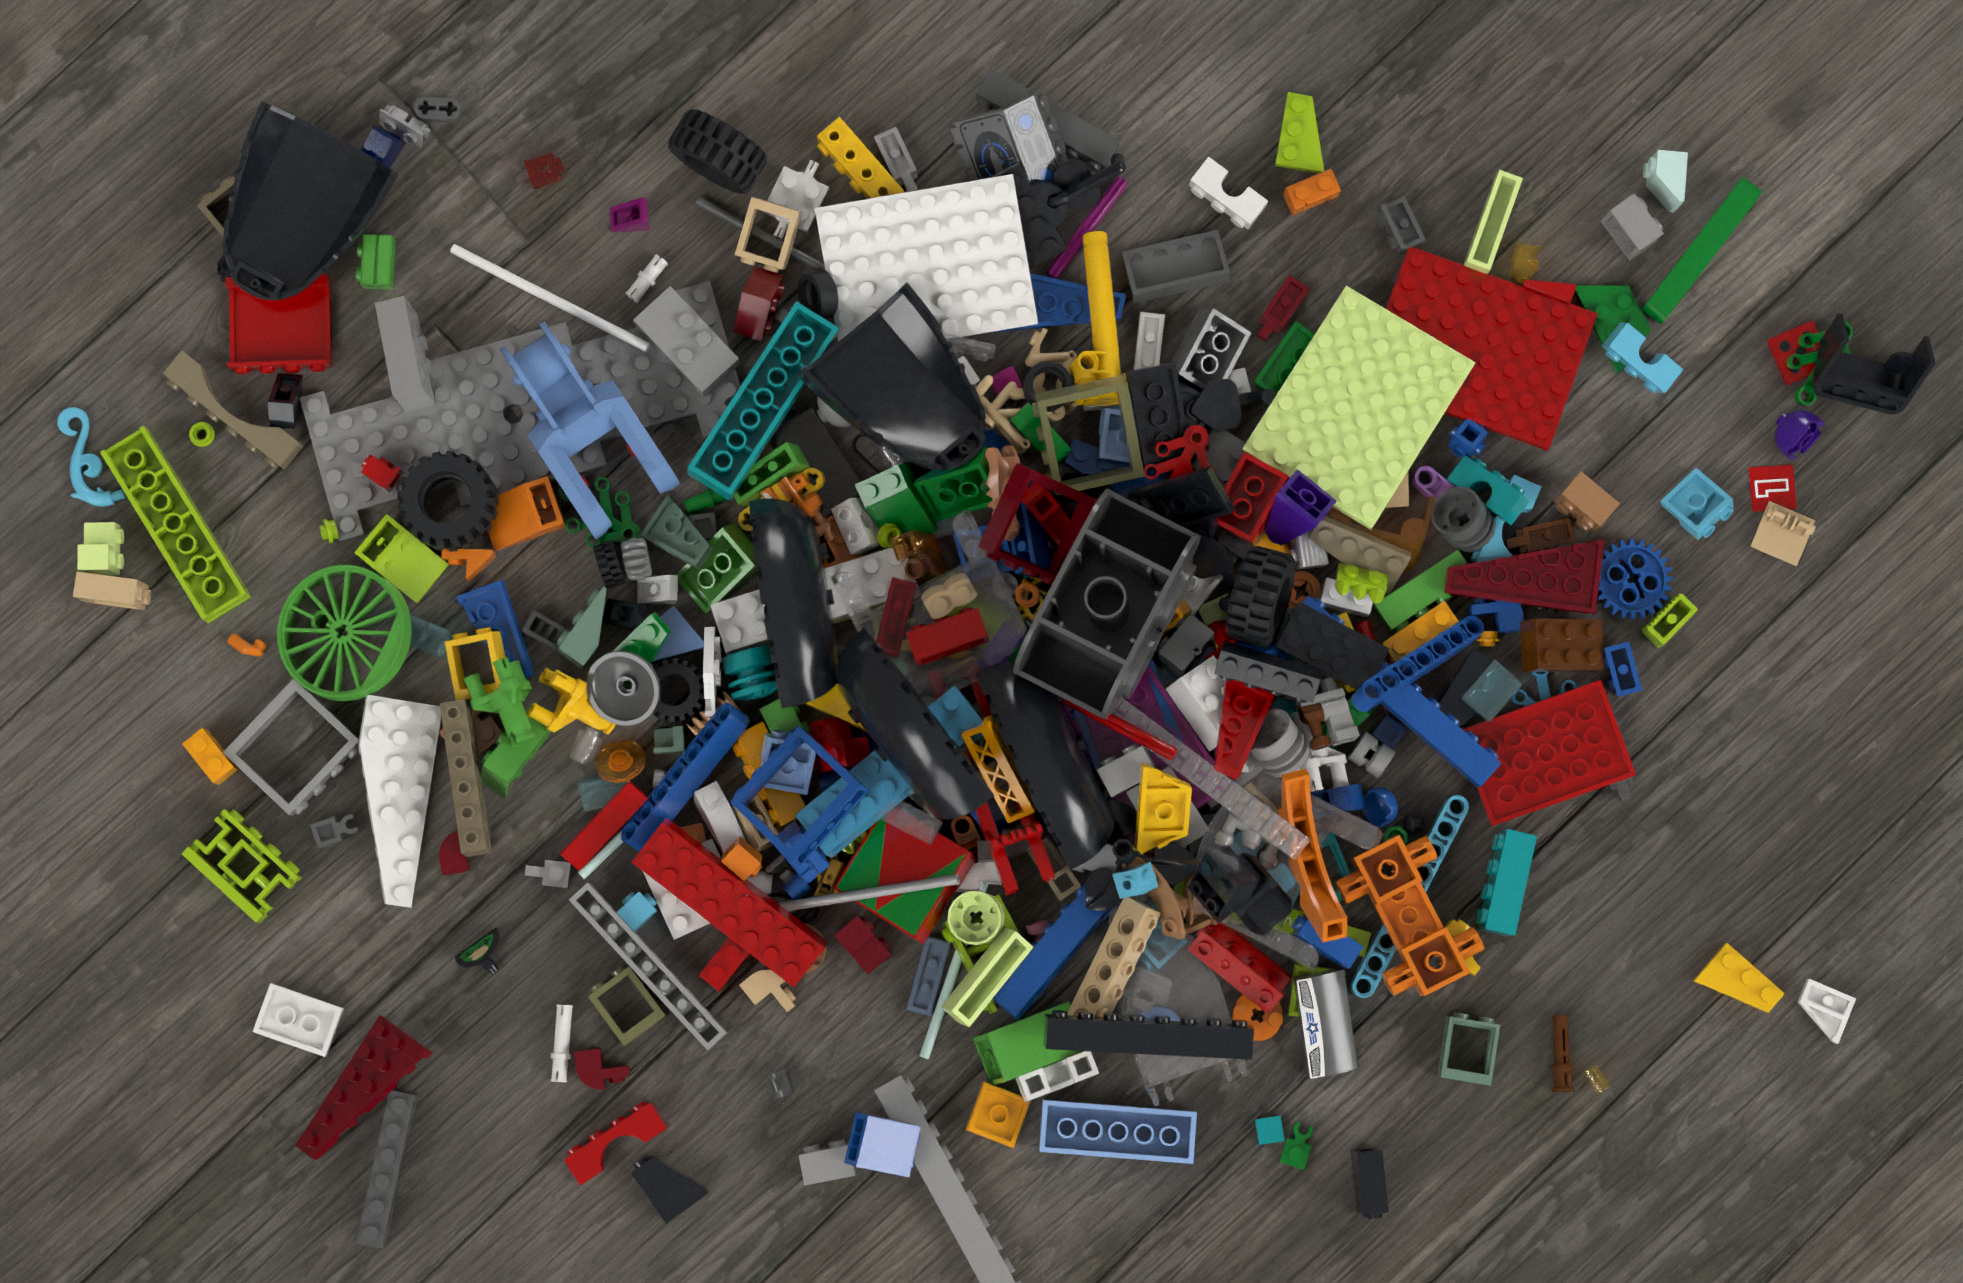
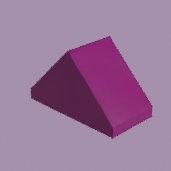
M642 197L610 207L611 232L650 230L649 206L646 198Z

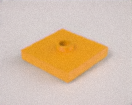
M982 1082L965 1130L1014 1148L1030 1101L1025 1103L1023 1097L987 1082Z

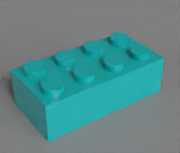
M1510 829L1501 830L1498 835H1494L1491 849L1495 850L1493 860L1489 859L1486 868V874H1489L1487 884H1483L1480 896L1481 899H1484L1482 909L1478 908L1475 923L1478 924L1477 930L1506 937L1516 935L1537 839L1536 835Z

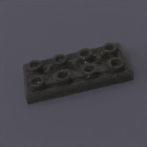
M812 408L775 431L772 440L777 448L786 442L798 445L810 465L808 468L819 469L824 474L825 483L821 489L816 491L823 501V504L820 506V512L824 519L833 514L831 509L849 498L859 497L855 484L860 482ZM810 473L809 482L811 484L816 485V479L818 478V475H812Z

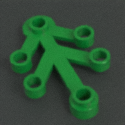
M1844 321L1848 339L1850 340L1853 330L1850 324ZM1826 331L1800 335L1798 338L1799 346L1804 349L1813 347L1815 343L1821 341ZM1806 336L1810 340L1809 345H1806L1804 342ZM1847 343L1843 352L1850 354L1849 346ZM1818 351L1804 355H1790L1786 360V365L1789 369L1795 370L1805 364L1816 362ZM1793 358H1796V359H1797V361H1798L1797 366H1794V365H1793V363H1792ZM1815 366L1804 386L1798 387L1794 392V399L1800 406L1811 405L1816 401L1817 394L1814 392L1812 385ZM1801 392H1804L1806 395L1804 401L1801 399Z
M605 477L597 478L594 485L596 490L599 491L601 508L611 521V528L616 532L604 534L598 538V542L595 545L611 540L613 542L619 541L622 544L623 541L628 540L625 538L624 533L629 529L633 531L632 538H641L642 531L640 527L632 522L629 505L631 502L630 495L621 491L615 496V502L620 506L621 523L613 517L609 493L610 481ZM602 480L607 482L605 489L598 487L599 482ZM559 485V497L564 501L571 502ZM621 495L627 496V502L624 504L619 502ZM570 518L565 524L566 530L573 534L583 529H589L583 519ZM572 521H576L578 524L576 530L569 528V524ZM589 533L586 537V543L593 548L595 545L590 544V538L593 535Z

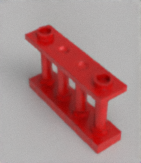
M1224 921L1216 925L1209 924L1199 929L1196 933L1198 936L1187 950L1268 1014L1283 997L1284 993L1281 991L1291 980L1292 975Z

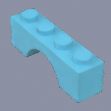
M1513 475L1509 480L1506 479L1504 482L1510 486L1515 483L1525 490L1523 495L1529 503L1521 513H1528L1532 510L1542 486L1516 475ZM1494 515L1496 522L1494 535L1485 546L1473 551L1470 561L1473 563L1512 556L1502 540V527L1505 521Z

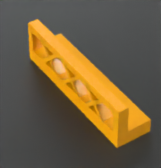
M991 715L984 718L981 725L962 732L961 736L988 787L994 794V798L1006 821L1010 823L1035 813L1037 808L1030 796L1031 793L1025 780H1022L1013 762L1014 758L1009 747L1005 745L998 730L999 727ZM981 732L986 740L984 748L975 745L970 736ZM985 755L996 759L998 763L996 770L985 765L983 761ZM997 777L1007 780L1010 785L1008 792L998 789L995 784ZM1011 799L1019 802L1022 810L1011 814L1007 806L1008 800Z

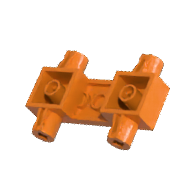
M1400 835L1394 836L1351 858L1350 860L1356 871L1335 881L1336 888L1345 904L1366 894L1369 895L1403 963L1382 973L1383 980L1393 996L1413 986L1416 987L1420 996H1426L1470 973L1464 960L1484 950L1483 942L1473 927L1452 937L1448 928L1443 927L1421 884L1423 880L1417 868L1437 859L1436 851L1427 836H1423L1406 846ZM1383 864L1391 866L1392 871H1389V877L1381 872ZM1430 956L1438 958L1439 962L1436 963V968L1429 966Z

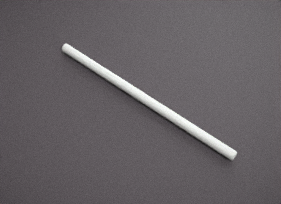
M456 244L450 250V253L645 352L650 347L649 342Z

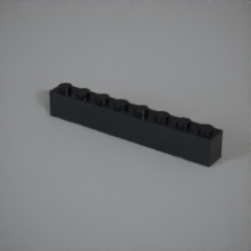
M1053 1010L1052 1014H1045L1043 1045L1045 1049L1252 1060L1254 1028L1251 1025H1247L1248 1021L1232 1020V1024L1222 1023L1221 1019L1208 1018L1206 1022H1196V1018L1181 1017V1021H1170L1171 1017L1155 1016V1020L1145 1019L1144 1015L1131 1014L1129 1018H1119V1014L1104 1013L1103 1017H1093L1091 1012H1078V1016L1068 1015L1067 1011Z

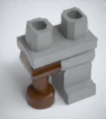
M1333 677L1320 681L1319 686L1322 693L1315 696L1313 703L1309 701L1307 703L1296 702L1295 707L1299 713V719L1302 723L1309 726L1313 739L1310 740L1312 751L1329 747L1331 742L1333 746L1351 742L1360 736L1349 712L1343 688L1338 689ZM1321 722L1326 723L1329 736H1323Z

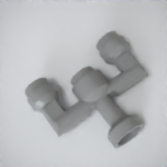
M1256 801L1254 808L1257 814L1251 826L1249 822L1229 813L1222 830L1217 832L1214 843L1221 847L1232 845L1234 840L1233 833L1238 828L1243 831L1240 839H1242L1241 845L1254 850L1256 846H1259L1261 840L1268 843L1265 851L1260 853L1258 859L1263 867L1271 870L1276 864V854L1283 839L1265 830H1260L1266 816H1272L1275 809Z

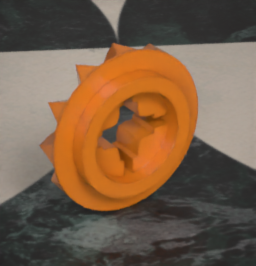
M1305 571L1295 572L1293 586L1299 588L1306 582L1305 592L1312 599L1314 597L1320 599L1321 586L1317 578ZM1292 587V594L1288 605L1291 609L1295 610L1298 602L1302 603L1308 596L1302 595L1295 600L1297 592Z

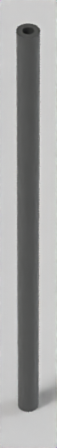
M701 196L697 200L696 206L742 230L745 220ZM752 225L750 235L781 251L784 241ZM792 247L791 257L817 271H826L823 262Z

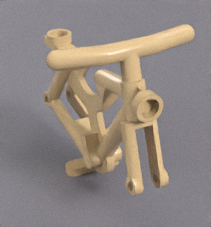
M1043 328L1040 332L1035 331L1029 341V344L1033 347L1025 360L1026 365L1033 367L1039 362H1057L1065 367L1070 374L1069 367L1071 362L1077 357L1076 353L1072 350L1069 352L1040 353V344L1048 330ZM1045 373L1039 374L1034 379L1033 388L1036 393L1046 391L1042 386ZM987 375L976 388L986 415L984 428L992 430L995 425L1016 449L1017 453L1022 454L1030 447V441L1025 439L1008 420L1021 408H1000L1008 398L1014 400L1026 399L1023 388H1017V384L1011 381L995 400L990 403L984 397V394L993 383V377ZM1057 379L1055 389L1062 388V383ZM1075 401L1066 402L1059 409L1047 412L1049 420L1053 422L1060 421L1064 415L1068 416L1077 407Z

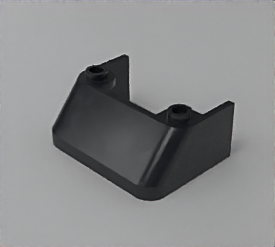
M1838 313L1819 343L1812 385L1814 392L1818 396L1886 414H1898L1907 407L1936 364L1930 339L1924 336L1913 354L1896 352L1885 363L1843 352L1849 339L1843 314Z

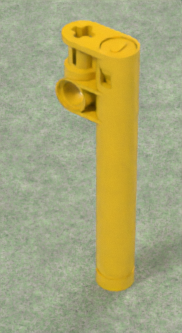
M1103 231L1088 232L1082 236L1094 351H1083L1071 362L1069 370L1070 374L1074 377L1075 384L1121 375L1109 247L1107 245L1108 237L1107 233ZM1081 362L1085 363L1088 369L1083 368ZM1117 392L1075 401L1077 405L1113 406L1119 404Z

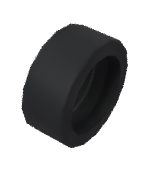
M818 270L801 276L798 283L800 304L822 318L833 316L838 308V291L831 275L827 271Z
M1039 362L1026 375L1023 383L1024 397L1032 406V403H1036L1034 395L1036 392L1033 388L1036 376L1041 373L1053 374L1062 383V388L1073 386L1072 378L1067 369L1057 362ZM1065 403L1046 407L1047 412L1055 411Z

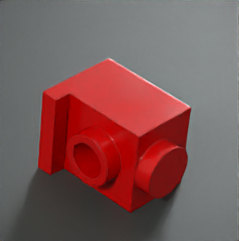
M368 455L361 466L363 468L361 471L363 475L389 493L404 472L397 466L391 469L394 464L382 456L378 460L373 455Z

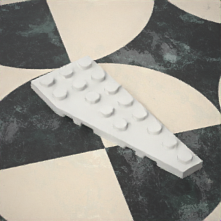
M367 695L358 747L361 754L362 772L367 790L366 796L372 832L375 839L376 857H378L384 904L411 908L441 722L440 706Z

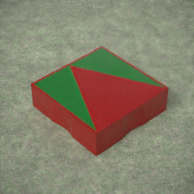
M894 807L873 824L833 888L841 893L958 874L960 883L957 885L854 901L919 943L924 944L942 916L948 900L959 889L977 857L909 814Z

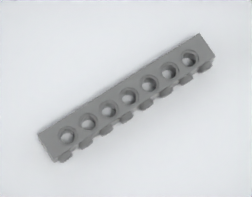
M587 882L569 899L707 1050H710L728 1033L642 938L616 913L617 911L591 883Z

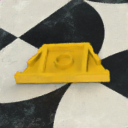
M1141 763L1134 847L1136 851L1142 854L1155 847L1160 849L1168 845L1169 842L1179 840L1188 835L1192 787L1189 783L1146 763Z

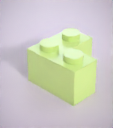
M115 522L84 523V544L78 545L77 570L84 573L120 576V569L124 567L123 554H120V544L124 543V531L120 529V525Z

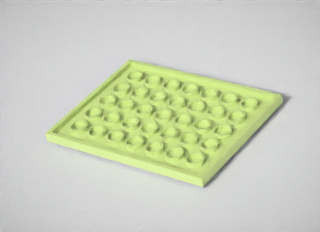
M1346 286L1241 452L1261 460L1289 475V477L1298 469L1337 501L1333 505L1335 509L1372 530L1476 362Z

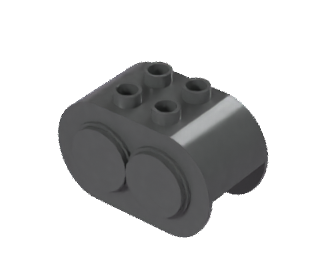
M1106 489L1088 515L1033 620L1017 655L1013 673L1107 720L1119 700L1123 697L1129 699L1154 655L1162 633L1166 630L1176 613L1197 568V565L1192 562L1201 535L1114 493L1110 489Z

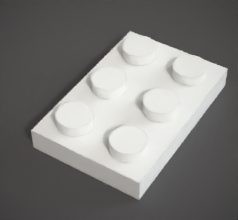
M270 983L253 1032L327 1057L344 1008Z

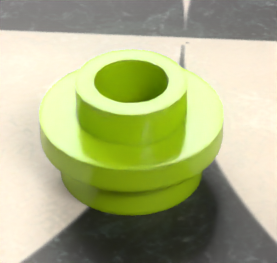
M198 422L191 427L189 438L194 445L206 447L213 442L215 431L210 424ZM201 431H206L207 433L204 439H199L198 437Z
M323 519V525H319L322 540L327 539L329 544L333 543V540L339 539L335 521Z
M886 523L879 529L877 535L879 545L884 548L898 545L901 540V532L895 524Z

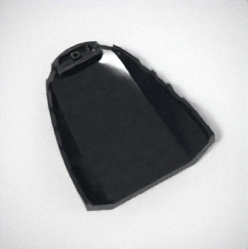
M261 101L244 141L241 159L234 173L235 180L232 193L229 195L230 203L228 215L225 218L223 234V255L227 261L230 271L229 275L242 290L260 299L283 300L296 296L321 277L354 243L374 217L399 174L380 160L301 117L266 101Z
M907 282L871 316L816 361L806 367H802L797 373L800 379L822 401L853 427L892 452L922 467L942 471L961 467L971 461L984 444L986 435H984L986 415L974 384H970L964 372V364L958 361L953 352V344L951 341L947 342L940 331V324Z

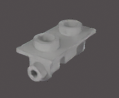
M387 105L384 110H380L378 124L384 130L396 134L410 145H414L419 149L422 148L423 137L427 138L431 132L427 124L414 117L407 123L406 119L409 117V114L395 105Z

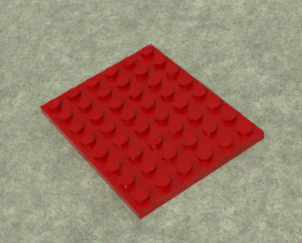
M1414 247L1409 248L1386 309L1476 362L1444 414L1463 421L1466 419L1472 420L1482 428L1548 451L1598 313L1465 267L1462 264Z

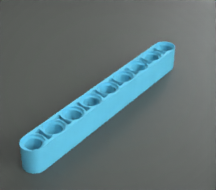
M1454 795L1443 802L1426 835L1432 845L1437 847L1438 855L1437 859L1421 866L1427 873L1425 880L1421 882L1425 892L1468 812L1469 805L1463 796ZM1452 800H1456L1461 804V811L1458 814L1450 810ZM1441 822L1448 824L1450 828L1447 836H1442L1438 832V826ZM1383 922L1380 923L1366 950L1365 957L1362 958L1351 979L1350 991L1356 997L1366 998L1374 993L1382 978V973L1385 972L1396 951L1393 942L1387 949L1383 948L1380 944L1381 936L1384 934L1389 935ZM1373 956L1377 957L1380 961V967L1376 971H1372L1368 966V961ZM1360 979H1365L1369 985L1367 992L1363 994L1358 992L1356 988L1357 982Z

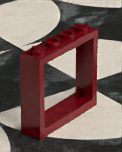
M1016 463L978 547L987 551L986 557L1000 562L1001 558L1005 559L1004 565L1018 570L1019 566L1023 567V573L1034 578L1039 574L1041 575V581L1052 585L1097 499ZM1030 481L1079 502L1048 569L1000 548Z

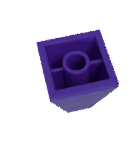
M1297 469L1275 496L1265 534H1267L1271 542L1281 546L1316 528L1337 501Z

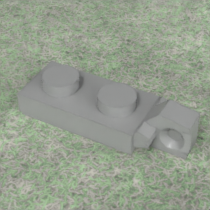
M897 127L874 136V141L894 180L900 186L904 185L906 192L918 190L914 180L918 179L917 169Z

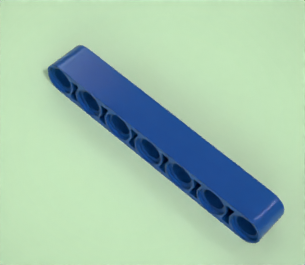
M1467 616L1366 680L1352 695L1351 699L1354 707L1362 712L1371 710L1463 651L1484 632L1483 622L1476 616Z
M729 703L721 705L651 792L646 802L624 826L621 832V840L640 851L666 818L672 821L744 732L749 723L748 715Z

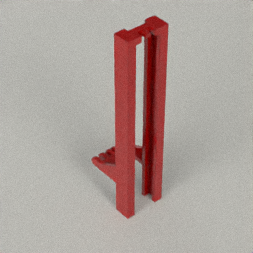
M975 658L941 671L938 670L927 674V680L936 701L947 692L943 682L946 675H953L957 671H960L961 674L967 673L983 719L992 715L989 709L991 707L987 698L984 697L975 675L980 672ZM966 748L963 752L972 762L968 748ZM1014 801L1017 812L1021 811L1022 808L1019 802ZM984 803L975 810L1006 896L1014 894L1016 890H1019L1004 850L1005 846L1028 839L1042 880L1048 882L1055 878L1041 839L1042 826L1040 822L1036 821L1033 814L1020 818L1024 829L1019 828L1016 831H1011L1010 834L999 836L988 803Z

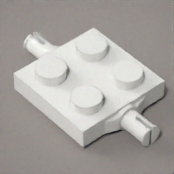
M813 160L809 161L804 173L796 172L784 166L767 200L802 211L798 229L807 233L816 218L815 208L821 207L829 191L828 186L816 181L813 177L819 166ZM763 211L779 222L773 236L783 240L790 219Z

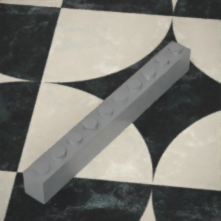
M902 1075L876 1088L874 1091L890 1119L921 1127L919 1132L920 1140L916 1145L914 1164L979 1282L1022 1283L1021 1280L1015 1282L1011 1274L1015 1270L1008 1257L1003 1260L999 1250L1002 1249V1246L996 1235L992 1237L989 1235L986 1228L990 1224L984 1213L978 1214L973 1206L977 1204L971 1190L966 1192L961 1183L965 1179L959 1168L953 1169L949 1160L953 1157L947 1146H940L937 1140L940 1134L933 1122L928 1124L924 1115L928 1112L921 1099L917 1102L914 1099L912 1092L915 1091V1088L909 1077L903 1079Z

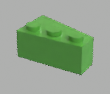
M532 718L528 719L532 726L531 732L535 734V739L512 747V741L504 731L496 742L498 745L493 752L489 750L481 761L483 764L481 772L482 783L503 798L509 793L508 787L515 778L519 779L523 773L521 770L530 759H533L551 733V731L546 729L545 725Z

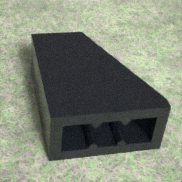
M645 1156L633 1165L636 1170L631 1173L666 1224L710 1193L705 1186L655 1157L648 1160Z

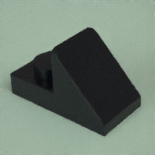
M608 598L602 623L634 631L644 620L646 606Z

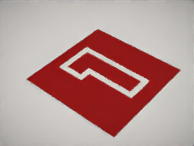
M1793 465L1748 467L1752 512L1765 511L1769 501L1787 509H1797Z

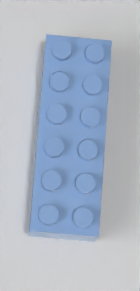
M1042 1099L1038 1151L1193 1164L1197 1112Z

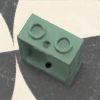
M1454 1012L1453 1017L1446 1016L1437 1077L1491 1086L1500 1025L1493 1024L1494 1019L1480 1016L1478 1021L1468 1020L1469 1015ZM1454 1024L1489 1030L1482 1074L1447 1068Z

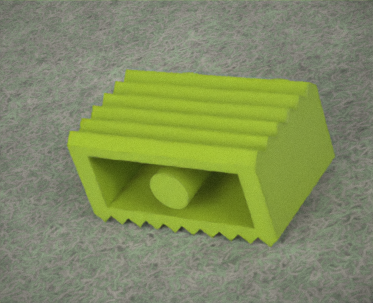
M1677 594L1641 629V633L1657 648L1664 646L1698 609L1683 594Z

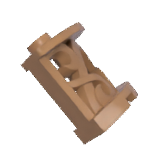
M1156 847L1143 854L1155 859ZM1135 858L1129 864L1122 863V869L1148 862L1141 858ZM1198 858L1195 859L1197 863L1196 869L1183 880L1185 884L1183 896L1170 888L1161 873L1151 863L1158 887L1147 893L1154 902L1157 911L1161 913L1159 918L1163 935L1181 940L1186 935L1209 924H1218L1188 889L1200 865ZM1186 916V924H1183V918Z

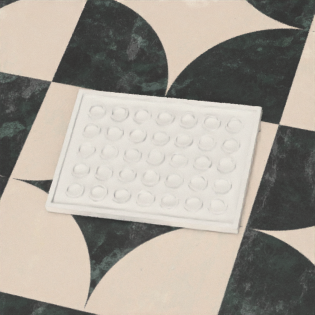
M1013 174L815 208L825 270L833 278L838 291V308L834 314L835 326L839 328L838 342L877 311L906 282L936 318L945 339L1038 324Z

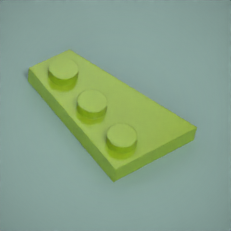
M1287 93L1275 166L1317 174L1324 172L1312 96Z

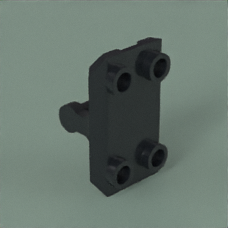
M1241 853L1238 857L1259 882L1250 899L1234 912L1252 933L1263 936L1292 912V900L1255 856Z

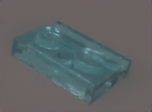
M1494 660L1461 699L1489 723L1523 683L1519 682L1508 670Z

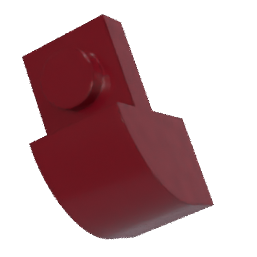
M458 830L444 839L439 850V861L442 875L444 876L471 871L468 857L461 854Z
M602 1048L574 1052L577 1074L580 1080L590 1088L605 1090L607 1089L605 1079H609L610 1083L625 1082V1076L631 1075L630 1065L604 1069Z

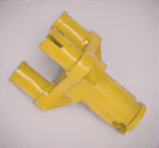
M547 667L544 669V672L539 677V682L557 690L559 694L558 703L554 712L537 705V703H533L527 712L528 718H532L545 725L546 729L553 733L576 719L597 730H603L605 734H609L614 729L616 724L602 718L592 707L587 695V682L579 678L574 679L558 669L555 672Z

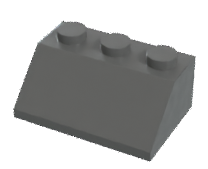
M1199 307L1171 363H1176L1178 380L1201 392L1210 381L1228 379L1251 332L1214 308Z

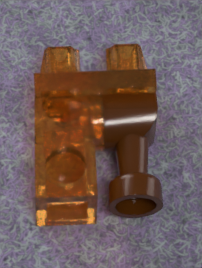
M911 530L890 539L897 561L911 559L905 565V574L910 579H920L922 584L928 585L948 577V571L935 534L931 533L928 535L927 533Z

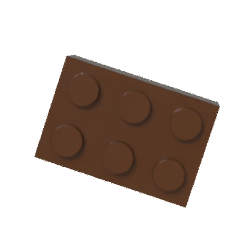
M1531 619L1520 622L1522 672L1589 673L1604 670L1602 619Z

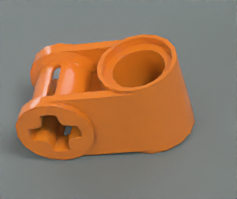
M963 815L953 818L950 827L959 846L969 850L976 847L977 841H983L970 817ZM959 819L968 821L969 829L966 833L960 834L955 830V823ZM977 849L970 851L977 857Z

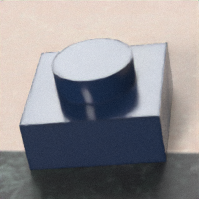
M1385 715L1371 735L1378 739L1380 743L1393 749L1407 729L1390 716Z

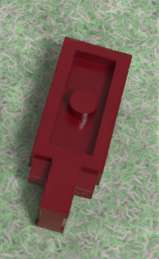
M1289 275L1263 312L1259 323L1264 326L1258 333L1257 338L1265 342L1272 331L1278 335L1310 288Z

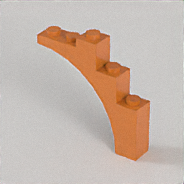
M1306 769L1282 774V809H1278V831L1289 847V869L1300 885V907L1323 943L1347 937V915L1334 892L1320 851L1312 812L1310 774Z

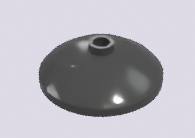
M629 651L609 652L600 657L589 670L586 680L588 699L594 710L605 720L622 726L635 725L647 719L656 709L660 699V682L650 663L638 654ZM626 680L631 681L632 687L626 684Z

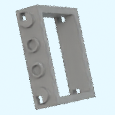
M293 678L223 753L288 815L294 816L295 814L299 815L309 806L307 801L313 795L317 797L326 788L324 783L331 776L335 778L344 769L343 763L348 758L352 760L358 755L359 737L309 690L301 686ZM300 694L348 742L300 793L288 803L240 755Z

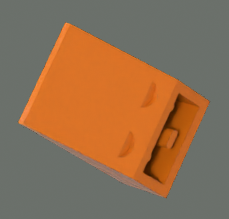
M545 476L498 495L499 505L496 506L498 513L496 519L491 521L493 527L489 531L494 550L498 551L566 528V523L550 478Z

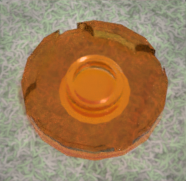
M628 739L618 743L613 741L598 751L595 757V766L598 775L604 780L612 783L625 782L641 773L645 767L646 757L642 746L635 741Z

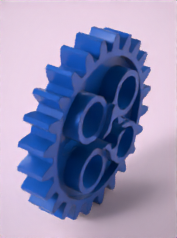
M1633 538L1628 540L1627 546L1623 540L1618 541V548L1612 543L1609 545L1610 552L1603 550L1604 559H1602L1598 589L1600 595L1597 597V601H1605L1602 609L1609 606L1612 607L1610 615H1614L1619 611L1620 619L1625 618L1629 614L1630 620H1634L1637 613L1640 619L1645 618V611L1649 615L1655 613L1653 606L1657 609L1663 607L1659 600L1667 601L1669 599L1664 592L1672 590V587L1666 585L1667 582L1673 580V577L1666 576V573L1672 570V567H1664L1663 564L1668 558H1659L1661 550L1652 552V543L1645 548L1644 540H1640L1635 545ZM1632 556H1636L1641 560V567L1639 569L1631 565ZM1620 560L1624 562L1625 568L1622 565H1620ZM1610 569H1616L1619 572V581H1614L1610 578ZM1635 576L1637 580L1629 584L1627 579ZM1645 578L1652 579L1654 582L1653 590H1648L1644 587ZM1624 590L1632 593L1633 600L1631 603L1623 600L1622 593ZM1638 590L1644 595V599L1640 598Z

